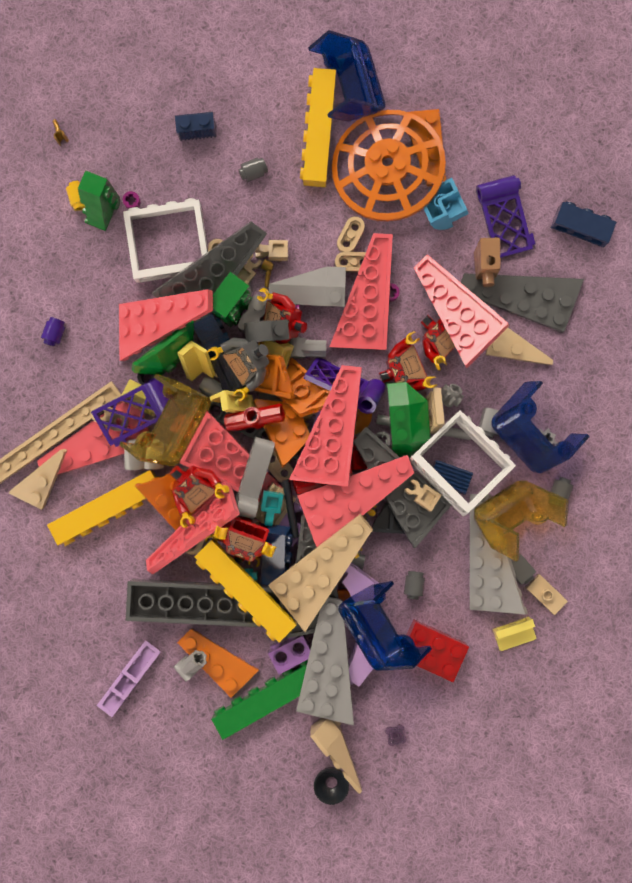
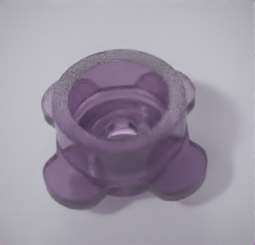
M398 724L396 727L386 728L385 732L388 735V744L390 746L406 742L407 738L403 733V725Z

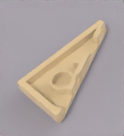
M509 328L486 349V355L553 365V359Z
M59 450L11 489L9 494L42 510L47 503L67 450Z

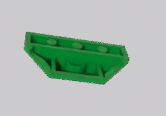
M192 320L187 323L186 327L182 329H177L172 335L165 338L133 362L131 370L134 373L159 376L166 372L168 374L177 367L176 364L180 362L177 352L190 341H193L194 321Z
M407 382L387 383L392 451L399 457L408 455L411 458L430 439L428 400Z

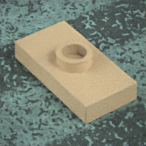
M540 574L525 587L553 615L568 602Z

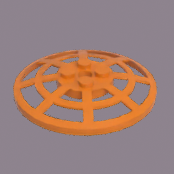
M401 110L377 111L353 123L338 141L332 159L334 184L345 204L365 218L387 222L405 219L421 211L438 193L445 175V151L436 131L422 118ZM385 115L404 116L400 125L387 123L376 126L373 120L375 117ZM411 119L422 124L434 139L423 142L417 133L408 128ZM366 121L369 129L361 134L353 145L344 144L343 142L350 132ZM385 129L397 130L393 139H382L379 131ZM404 133H407L417 144L407 148L400 141ZM372 134L375 143L368 150L359 147L362 141ZM438 147L440 157L437 177L427 172V149ZM339 151L350 153L348 158L350 175L339 181L337 161ZM418 152L422 153L421 169L411 165L410 155ZM355 155L365 157V167L355 172ZM386 158L393 160L390 166L383 165V161ZM410 173L417 176L413 184L404 190L401 181L407 174ZM368 174L371 180L374 181L372 190L370 191L365 188L358 179ZM423 179L434 184L429 193L411 207L407 196L418 188ZM353 182L362 194L369 197L365 208L353 202L343 188ZM382 185H394L397 193L384 195L379 194ZM400 199L404 209L394 213H377L372 211L376 200L395 201Z

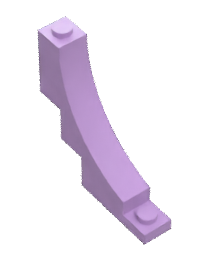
M351 563L341 577V580L349 591L357 612V635L352 653L348 659L350 684H356L359 687L387 651L385 643L375 637V634L385 623L386 619L384 614L373 607L385 590L382 584Z

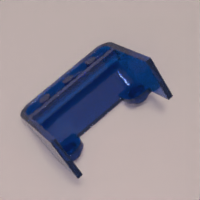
M328 30L308 47L309 51L322 54L324 64L328 69L337 71L345 101L327 114L328 118L350 122L379 113L385 108L386 104L371 52L363 40Z
M542 381L524 382L493 416L491 421L492 428L534 473H544L569 460L590 437L588 434L570 433L564 441H560L553 446L533 424L531 419L536 414L537 406L531 396L543 384Z
M393 581L372 584L344 600L338 606L341 617L370 666L377 671L414 669L432 650L431 646L416 647L413 639L408 635H398L380 605L386 599L385 593L394 585Z

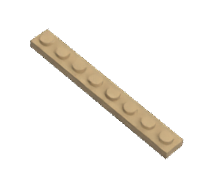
M111 381L0 459V484L92 420L90 411L94 405L106 404L120 397L122 394L115 384Z

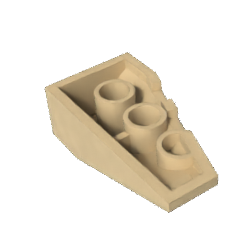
M320 718L311 726L310 737L326 757L331 755L330 758L337 769L342 768L344 770L342 771L344 777L360 794L362 792L361 783L340 727L341 722Z

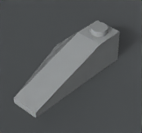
M323 267L270 283L269 293L272 294L274 292L286 295L295 305L345 307L346 267Z

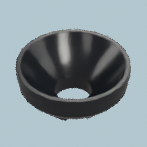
M328 767L317 774L314 780V792L321 802L335 805L342 802L348 794L349 782L344 777L342 770ZM329 777H334L337 780V785L333 788L326 785V780Z

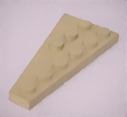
M361 514L268 585L304 632H306L373 530Z

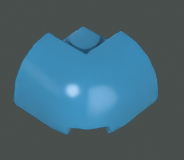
M452 178L442 182L436 196L424 207L431 226L438 230L452 228V222L469 214Z

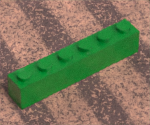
M308 660L300 663L294 669L291 668L283 672L282 676L277 679L275 677L268 679L265 682V686L252 688L248 691L249 695L244 698L239 696L233 699L228 707L221 706L217 708L211 720L222 740L298 698Z

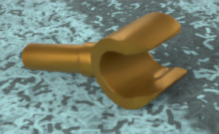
M54 119L52 122L56 132L53 137L61 146L62 140L65 139L68 142L69 139L60 129L57 120Z
M266 259L263 261L261 269L266 271L264 287L269 288L270 275L274 265Z

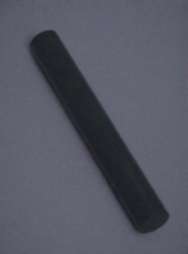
M286 479L282 480L289 526L291 527L290 532L293 538H298L299 532L290 480Z

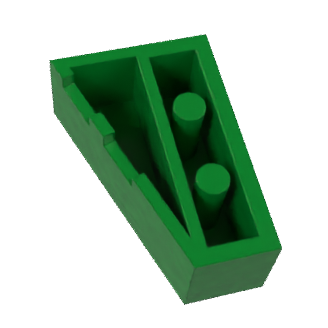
M85 170L78 187L80 202L85 205L82 211L83 214L87 215L84 221L86 224L106 231L114 210H117L120 206V197L108 179Z

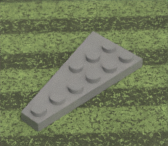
M470 494V501H471L477 494ZM487 494L470 511V610L525 615L528 612L526 607H524L521 598L522 593L517 585L516 573L511 557L503 540L504 535L499 527L498 515L491 494Z
M329 596L319 611L296 712L354 726L343 600Z

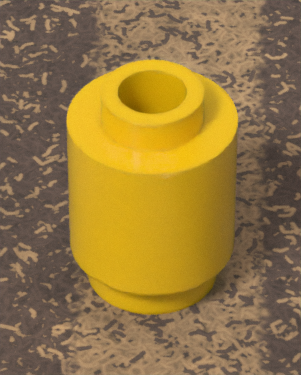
M72 181L66 187L70 205L74 208V211H81L85 208V205L80 202L78 192L80 181Z

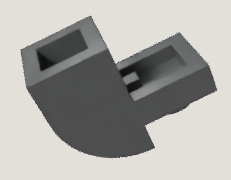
M288 320L244 323L245 339L248 342L251 340L265 342L289 339Z

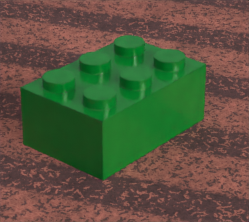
M230 272L213 294L212 314L229 327L236 326L242 317V312L245 309L248 310L249 303L253 298L250 286Z

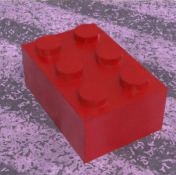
M413 619L398 652V656L400 659L454 683L469 646L459 639Z

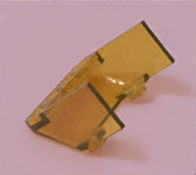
M155 374L154 378L164 384L163 395L169 399L152 432L145 431L139 434L134 444L120 442L119 445L139 461L175 466L180 462L206 411H208L211 400L204 394L175 379Z
M523 480L514 482L474 509V519L489 546L516 562L519 560V533L513 531L514 528L526 520L535 525H540L550 520L563 527L567 526L568 500Z

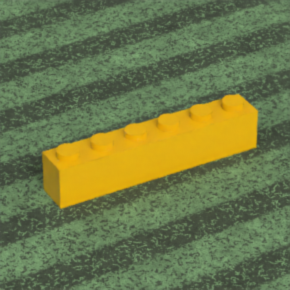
M313 68V75H309L308 87H311V94L307 93V105L310 106V110L305 114V124H308V131L304 130L303 142L307 143L306 149H302V161H305L304 168L301 167L300 179H303V186L326 188L336 70Z
M149 470L47 524L56 544L68 546L76 541L75 537L79 535L85 537L93 532L92 528L96 526L101 528L110 523L109 519L113 517L118 519L126 515V510L130 508L135 510L143 506V501L147 499L136 489L135 485L156 478L157 476L154 471Z
M214 539L195 556L197 559L196 564L202 570L207 569L211 573L210 578L216 584L221 583L225 587L224 592L231 599L234 597L239 602L237 605L245 613L248 611L253 616L251 619L257 626L260 627L262 625L267 630L266 634L272 641L277 640L280 642L296 626L297 622Z

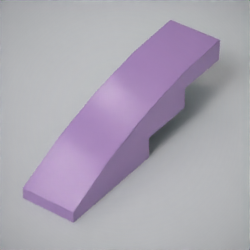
M145 640L96 706L113 717L161 651Z

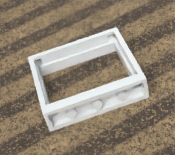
M189 198L180 203L170 201L166 205L158 206L157 204H152L142 209L133 207L123 212L133 279L137 283L174 277L193 262L139 270L132 220L195 210L201 254L203 256L208 252L199 200Z
M461 411L457 412L409 459L412 466L463 517L516 466L509 459L510 456L504 454L499 449V445L495 441L490 440L485 435V431L481 427L476 426L470 416L467 417ZM454 424H457L503 469L469 503L422 457Z

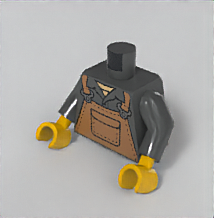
M232 338L220 344L221 347L219 348L211 347L207 353L214 351L216 356L210 360H216L220 353L224 352L222 356L242 386L246 385L244 389H237L234 392V395L238 394L239 391L242 392L243 397L238 400L242 401L247 398L249 391L252 392L264 382L266 367L269 364V360L266 357L268 348L263 344L258 345L255 340L248 342L246 339Z

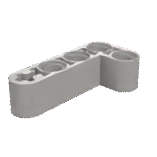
M258 437L254 439L236 497V503L240 512L239 516L253 520L256 516L259 504L258 498L275 442Z

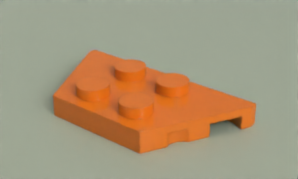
M268 353L266 357L269 360V364L266 367L264 382L255 391L288 399L294 398L295 394L283 356Z
M291 358L287 371L295 397L292 399L277 397L299 417L320 412L330 391L303 379L307 370Z
M255 399L253 402L255 408L280 403L283 405L285 411L284 421L264 425L269 440L275 442L274 451L283 468L305 446L310 432L303 417H299L284 402Z
M169 473L164 477H156L142 484L137 483L135 485L136 489L176 531L181 526L180 520L183 516H180L172 495L175 479Z

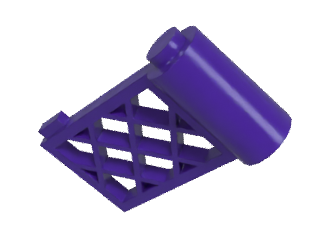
M515 175L476 186L478 200L482 206L489 237L500 238L501 241L510 245L506 252L500 254V258L533 249L532 245H535L533 233L529 234L519 196L521 182ZM515 199L517 207L514 212L505 208L507 201ZM494 205L500 209L496 217L489 214L487 206ZM502 210L511 215L507 224L498 219ZM514 217L521 222L519 230L509 226ZM495 222L505 227L500 236L493 231ZM507 229L516 233L512 243L503 238ZM518 236L525 239L526 247L520 248L514 244Z
M317 357L305 373L303 379L331 391L333 385L331 383H334L340 368L325 359ZM361 378L358 409L361 412L370 414L375 411L385 392V384L381 380L372 379L367 381Z
M160 375L92 410L91 413L110 446L114 444L115 447H118L126 442L125 438L162 419L167 418L171 420L178 416L177 412L180 409ZM141 390L146 397L144 404L133 401L134 394ZM124 401L129 403L127 413L115 410L118 402ZM131 404L143 407L140 417L129 414ZM145 408L153 410L157 416L151 420L142 418ZM102 410L112 412L110 421L101 420L97 413ZM114 413L125 416L123 426L111 423ZM127 417L139 420L136 428L125 427ZM110 426L122 429L120 436L113 440L108 433Z

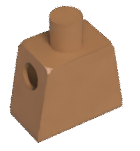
M480 238L475 248L474 264L476 279H483V287L494 286V279L500 271V238Z

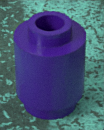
M50 317L49 321H46L41 338L44 339L43 343L53 347L55 344L59 345L65 330V322Z

